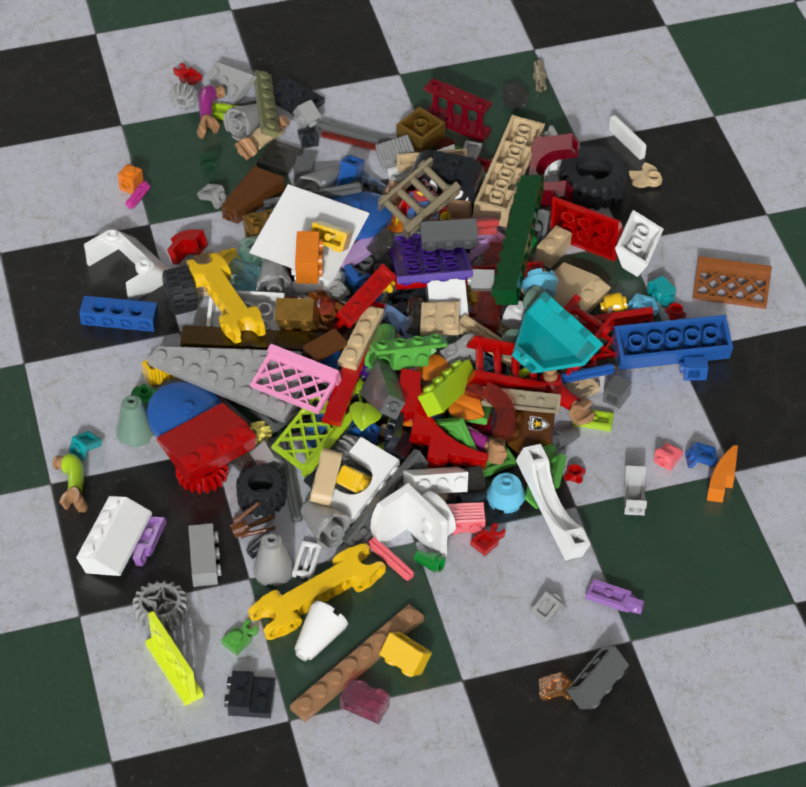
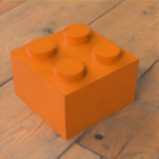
M297 231L295 253L296 283L318 284L319 277H322L323 239H320L319 232Z

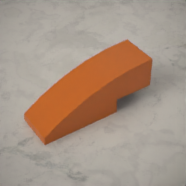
M734 445L715 467L710 480L708 501L723 503L725 487H733L738 446Z

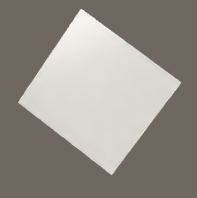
M288 184L249 253L295 269L297 231H311L313 222L318 220L353 231L347 250L339 253L332 251L330 247H323L322 277L319 278L332 283L370 213Z

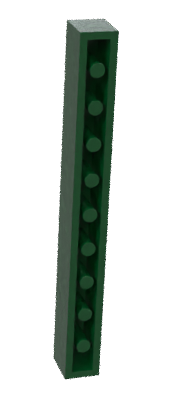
M521 175L520 182L516 184L517 193H514V204L511 205V216L508 217L509 227H506V238L503 239V250H500V262L497 263L498 273L494 275L495 286L491 287V296L495 297L496 305H518L544 192L542 175Z

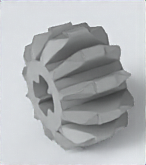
M181 81L175 83L169 92L170 102L174 103V107H180V110L182 108L185 110L193 109L198 101V90L194 89L193 85H188L187 82L185 84Z
M344 435L342 440L339 439L338 444L335 446L336 449L334 451L342 453L341 467L344 465L352 468L355 467L356 462L352 460L349 453L359 440L354 435Z

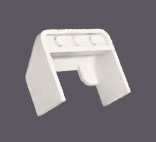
M108 230L84 244L87 265L89 266L118 249L136 264V272L139 275L126 282L128 300L137 301L163 285V271L169 268L136 238L117 230Z

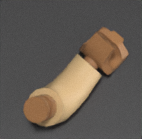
M283 114L278 118L280 131L278 137L283 135L286 126L290 125V120ZM259 126L249 137L243 138L235 146L240 156H243L247 161L256 155L263 146L276 138L261 134Z

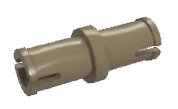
M537 60V63L536 61L533 63V78L536 83V90L543 92L547 88L545 81L547 74L544 71V62Z

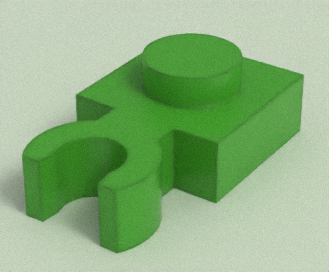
M248 619L243 623L241 629L233 628L221 639V643L237 656L251 643L250 637L258 634V626L256 625L253 629H248L251 626Z

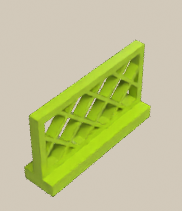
M319 397L310 399L308 401L309 405L313 406L312 403L315 399L320 402ZM326 401L325 405L323 406V409L319 414H323L325 412L329 401ZM302 408L271 448L302 471L301 475L306 478L318 466L322 449L331 450L353 421L349 412L345 416L342 426L339 427L316 422V413ZM311 414L312 423H303L302 415ZM317 426H326L327 435H319ZM304 427H313L315 435L305 436ZM300 428L301 436L292 437L291 429ZM302 440L304 449L294 450L293 441ZM306 440H316L317 447L308 449ZM289 441L291 450H284L278 445L280 442ZM305 453L306 461L304 464L296 459L295 454Z

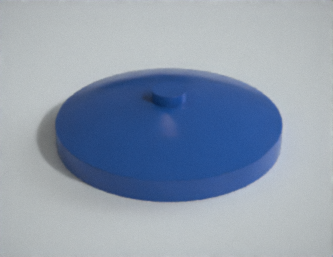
M362 191L361 193L338 196L331 199L370 213L356 240L376 236L385 231L392 223L393 214L386 207L380 212L377 210L378 199L382 195Z
M171 383L157 390L151 397L147 408V422L153 434L159 437L221 404V402L214 393L192 383Z

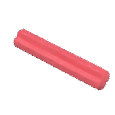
M375 537L368 541L370 549L406 581L414 577V571L382 542L378 541Z

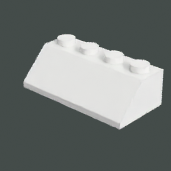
M109 496L76 557L85 573L120 576L152 516L151 511L127 497Z

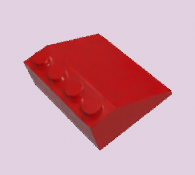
M555 196L552 198L550 232L557 225L572 233V246L616 261L618 255L615 247L623 232L621 221Z
M222 402L157 437L156 440L189 485L254 449L256 435L243 419Z

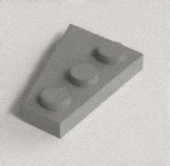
M217 61L207 74L217 86H223L225 94L236 104L240 103L257 78L254 75Z

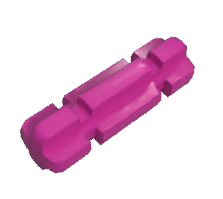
M141 182L125 202L128 209H134L146 192H148L150 189L148 182Z

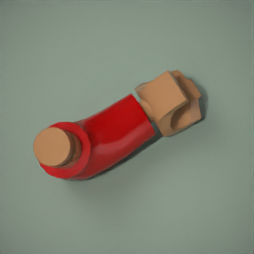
M557 370L543 372L540 382L546 383L547 390L544 393L561 394L560 406L569 410V416L575 424L582 426L594 420L595 413L588 409L592 405L591 400H580L578 396L572 393L563 384L561 375L557 373Z

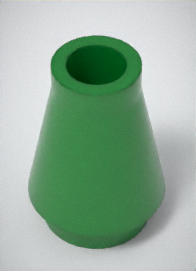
M418 550L414 556V561L420 563L433 573L441 572L446 563V559L441 553Z

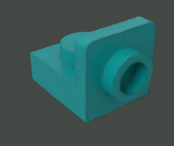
M90 431L72 436L69 453L75 454L81 461H84L87 451L101 447L102 439Z

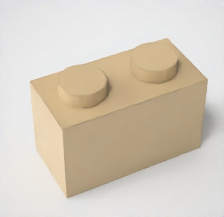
M556 225L537 246L536 262L543 261V265L551 269L570 248L572 233Z

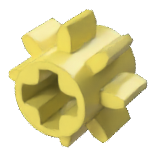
M265 421L251 423L252 427L250 429L256 435L255 445H259L263 441L268 442V439L272 436V431L269 429L270 426H266Z

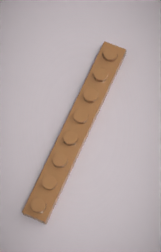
M410 604L407 605L290 705V710L304 722L308 721L382 657L379 653L390 632L399 631L407 636L424 621V615Z

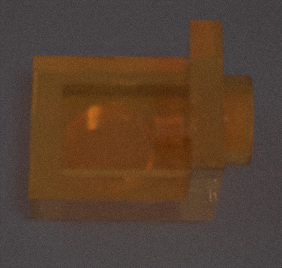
M562 672L539 678V697L544 701L563 695L567 700H571L572 698L566 690L572 684V681Z

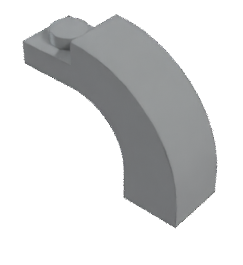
M625 465L624 514L645 516L647 505L645 500L646 466Z

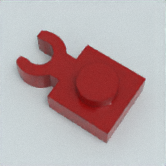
M180 63V69L173 67L174 75L179 76V80L184 84L187 82L188 85L194 86L203 80L202 74L192 67L186 69L183 63Z
M494 523L489 532L483 529L471 539L470 546L486 556L499 545V540L505 537L506 530L502 529V531L497 532L498 524Z

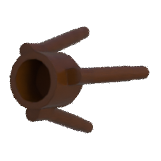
M256 502L241 515L233 518L234 523H231L230 527L236 539L239 537L243 539L247 536L275 530V526L253 531L249 530L252 527L274 519L275 515L248 525L246 520L241 521V519L260 505L259 502Z

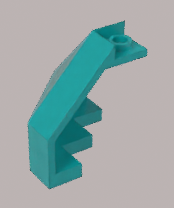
M544 291L524 314L512 356L530 373H539L584 366L601 348L603 343Z

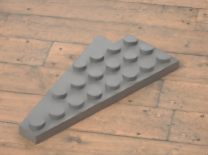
M157 346L148 360V365L283 423L286 422L295 407L291 403L250 386L267 357L268 350ZM291 351L293 353L303 356L302 352L300 351ZM270 361L267 366L268 371L279 367L278 363ZM291 368L283 371L285 378L296 374L295 370ZM281 372L270 375L272 382L283 379ZM309 375L300 377L302 384L308 383L311 379ZM268 376L261 378L257 384L263 386L270 383ZM298 378L287 382L289 389L300 385ZM285 383L274 386L277 392L287 390ZM299 390L291 393V396L294 399H299L303 392Z

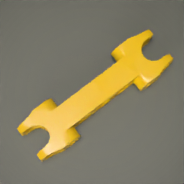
M216 252L209 254L210 263L198 264L194 259L186 260V266L191 272L195 288L204 286L222 313L219 316V323L222 331L234 343L241 342V332L246 330L253 331L258 336L265 335V325L261 312L255 305L248 308L245 306L228 281V279H231V271L227 262Z
M366 543L347 548L334 557L332 561L333 567L282 595L278 590H273L262 596L259 601L250 607L248 617L251 621H258L262 618L273 619L263 629L264 637L267 640L287 635L301 625L302 619L300 616L309 612L313 602L321 601L325 603L351 587L356 592L369 588L386 572L385 564L379 561L371 565L361 563L370 554V547Z

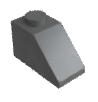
M539 210L534 236L537 237V246L548 235L551 211Z

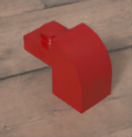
M190 229L174 235L171 238L172 244L167 251L172 264L179 265L188 254L200 255L209 244L204 230Z

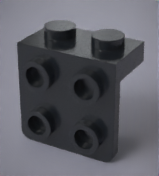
M400 412L396 420L390 417L386 424L387 431L384 436V451L392 456L406 460L414 449L422 453L423 445L419 446L409 442L410 433L402 430L404 413Z

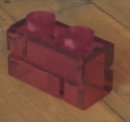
M351 679L340 696V708L376 724L381 722L390 705V695L385 690L371 688L362 680L357 682Z

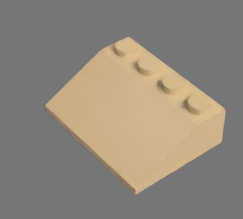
M565 262L554 271L559 280L554 300L562 307L577 294L581 297L579 306L589 314L604 300V296L611 289L597 275ZM572 315L579 322L580 317Z

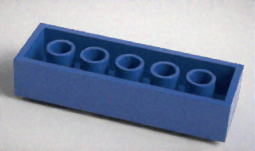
M726 315L614 326L612 334L618 370L679 364V362H683L684 357L702 356V354L707 355V361L729 359L733 350Z

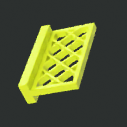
M154 611L148 613L151 638L145 641V646L184 706L202 698L203 692L194 679L192 669Z

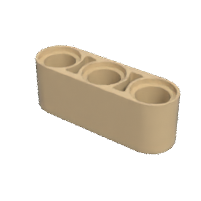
M326 448L322 449L309 501L325 506L330 505L342 453Z

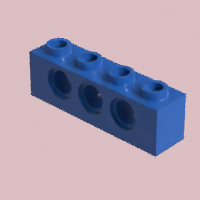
M84 296L79 311L82 325L152 332L155 330L159 316L157 303L94 296Z

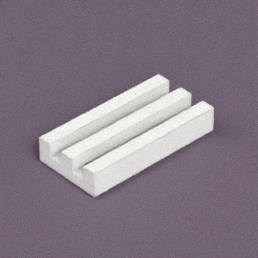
M302 541L292 571V577L300 576V579L307 577L308 580L313 578L322 552V547L319 544ZM306 547H309L303 569L301 571L299 570ZM314 548H316L310 570L307 572Z

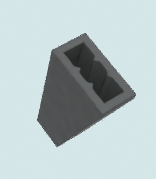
M377 359L359 393L380 413L396 420L405 404L404 396L396 371L392 370L389 364Z

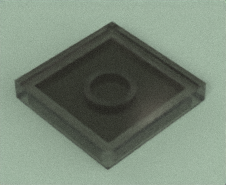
M271 140L256 161L257 166L288 176L294 168L297 155H303V149Z

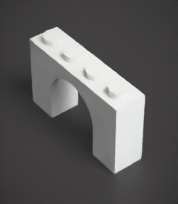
M360 437L349 453L354 462L373 474L372 481L364 491L353 495L342 493L334 488L329 507L346 514L351 519L352 524L350 523V527L353 526L401 466L399 459Z

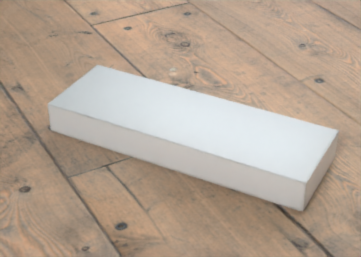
M617 116L610 117L609 131L638 159L645 158L646 144Z

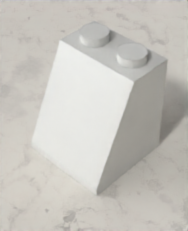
M450 279L446 282L435 280L427 283V302L460 301V319L464 314L469 317L465 280Z

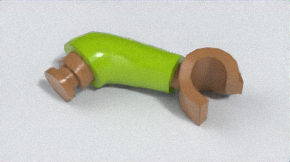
M67 453L62 457L56 455L52 462L53 468L62 470L68 477V490L62 495L59 502L67 510L74 503L79 513H85L88 503L82 495L85 475L82 461L75 454Z

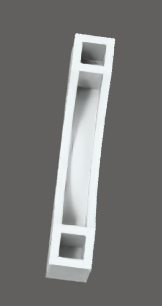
M541 444L524 447L516 462L565 561L582 557L591 543L583 527L570 518L560 503L552 482L549 460Z

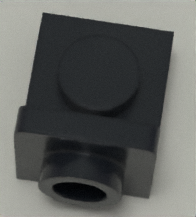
M314 127L297 130L302 149L319 146L318 132L315 131Z

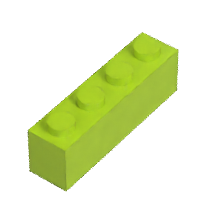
M469 359L453 361L450 363L451 367L443 370L441 376L434 378L432 384L423 388V392L418 396V399L428 417L443 413L471 387L467 385V378L474 371V368Z

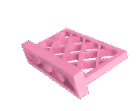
M270 344L267 349L268 355L250 386L319 415L335 385L338 386L342 380L339 370ZM270 361H274L279 365L278 368L270 371L267 368ZM290 368L295 370V375L285 378L284 370ZM281 372L283 379L272 382L270 375ZM306 375L312 377L313 381L305 384L301 383L300 377ZM268 376L270 383L263 386L257 384L261 378ZM298 378L300 385L289 389L287 382ZM322 382L329 383L327 389L318 390L317 384ZM285 383L287 390L282 392L275 391L274 386ZM315 385L317 392L306 396L304 389ZM302 390L304 397L299 399L292 398L291 393ZM319 397L320 402L317 407L309 405L308 400Z

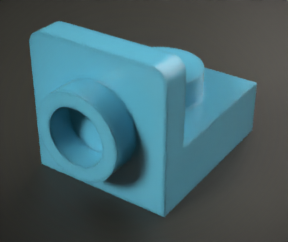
M636 293L627 305L628 310L652 307L654 316L659 312L655 298Z

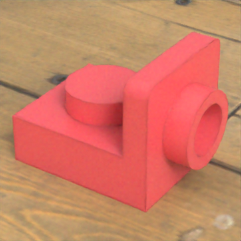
M666 442L661 449H656L654 462L660 467L671 471L683 456V451Z

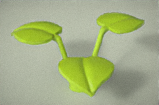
M359 378L353 396L355 394L358 395L359 402H355L350 406L349 413L357 427L363 431L369 425L376 423L382 417V413L370 403H363L362 395L359 392L364 383Z

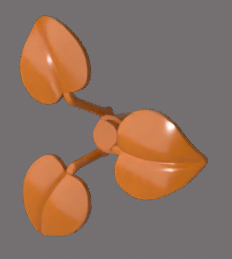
M433 354L429 357L428 366L418 367V372H421L422 380L431 382L434 378L441 376V372L450 366L445 358ZM471 392L463 393L449 407V413L455 418L475 420L484 417L479 398ZM403 422V426L412 427V422Z

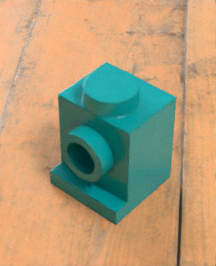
M664 276L648 282L647 296L654 297L656 302L662 307L669 306L675 302L676 288Z

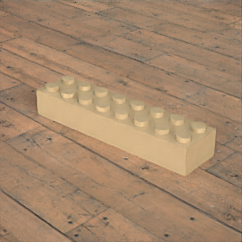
M514 115L511 116L475 200L472 218L496 216V220H499V226L507 227L508 217L511 216V205L514 204V193H517L516 184L520 182L521 175L529 174V162L532 156L531 147L534 143V138L543 137L544 123Z

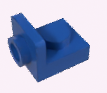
M351 264L344 266L345 278L355 293L371 276L369 273L360 276L358 270H354Z
M695 442L685 454L687 466L691 469L697 463L715 467L718 463L716 448Z

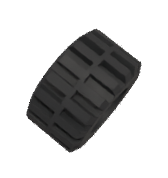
M187 266L164 270L162 281L171 312L176 316L197 310V292L191 272Z
M255 464L252 465V468H245V472L241 471L236 480L237 501L242 511H246L256 502L260 503L248 515L254 514V517H267L269 514L275 515V511L279 512L281 506L284 507L286 504V479L277 467L273 468L272 465L265 466V464L257 466ZM258 489H267L265 492H256Z

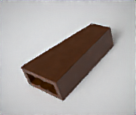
M254 166L221 205L222 218L239 224L243 221L242 216L255 213L264 206V199L278 197L284 193L285 178Z

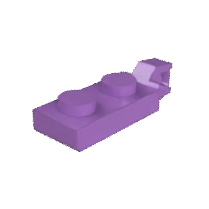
M150 517L133 550V559L136 566H144L147 556L152 555L167 523L164 517Z
M596 579L592 580L585 599L623 612L641 615L644 608V601L636 599V596L632 595V591Z

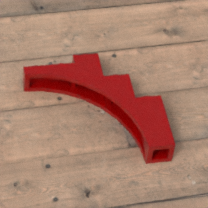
M402 369L399 384L405 400L401 410L404 413L403 422H412L409 442L419 446L428 445L426 460L429 464L427 467L445 468L446 463H450L453 466L462 465L475 470H485L488 453L473 450L458 443L448 436L435 423L432 417H428L418 399V396L422 393L420 386L421 372Z

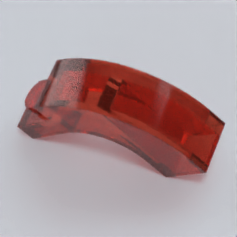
M489 382L486 389H483V386L479 384H466L465 396L487 402L495 409L497 420L493 436L513 441L516 430V414L509 396L501 388Z

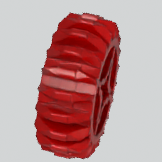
M227 463L189 485L177 468L176 478L179 480L180 486H184L185 491L190 489L192 494L195 491H198L199 494L206 491L208 494L209 490L216 492L217 487H222L223 482H226L229 474V465Z

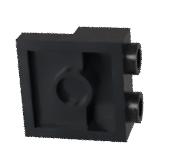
M233 670L232 676L227 677V689H230V692L225 694L224 707H228V716L271 718L276 679L272 677H256L254 672Z

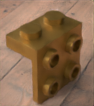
M273 209L242 216L245 236L259 235Z

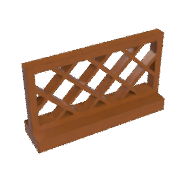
M699 256L693 299L766 309L772 266ZM700 273L709 274L711 277L704 281ZM727 276L729 280L722 283L718 277ZM739 278L746 279L747 283L741 286L736 280ZM715 280L719 286L712 289L708 283ZM764 281L766 285L759 288L755 282ZM733 283L737 289L730 292L726 286ZM751 285L756 291L749 295L745 288ZM703 286L709 291L706 294L697 293L698 289ZM723 289L727 295L720 297L716 292ZM741 291L745 298L742 300L737 299L734 295ZM759 294L764 301L756 302L753 297Z

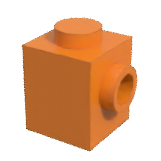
M126 164L117 174L119 189L129 194H132L141 182H144L142 169L130 164Z

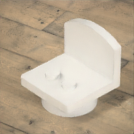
M408 483L376 505L371 519V532L378 541L385 544L407 529L430 552L441 553L443 557H446L447 537L455 532L456 523L451 510L441 497L431 491L420 495Z

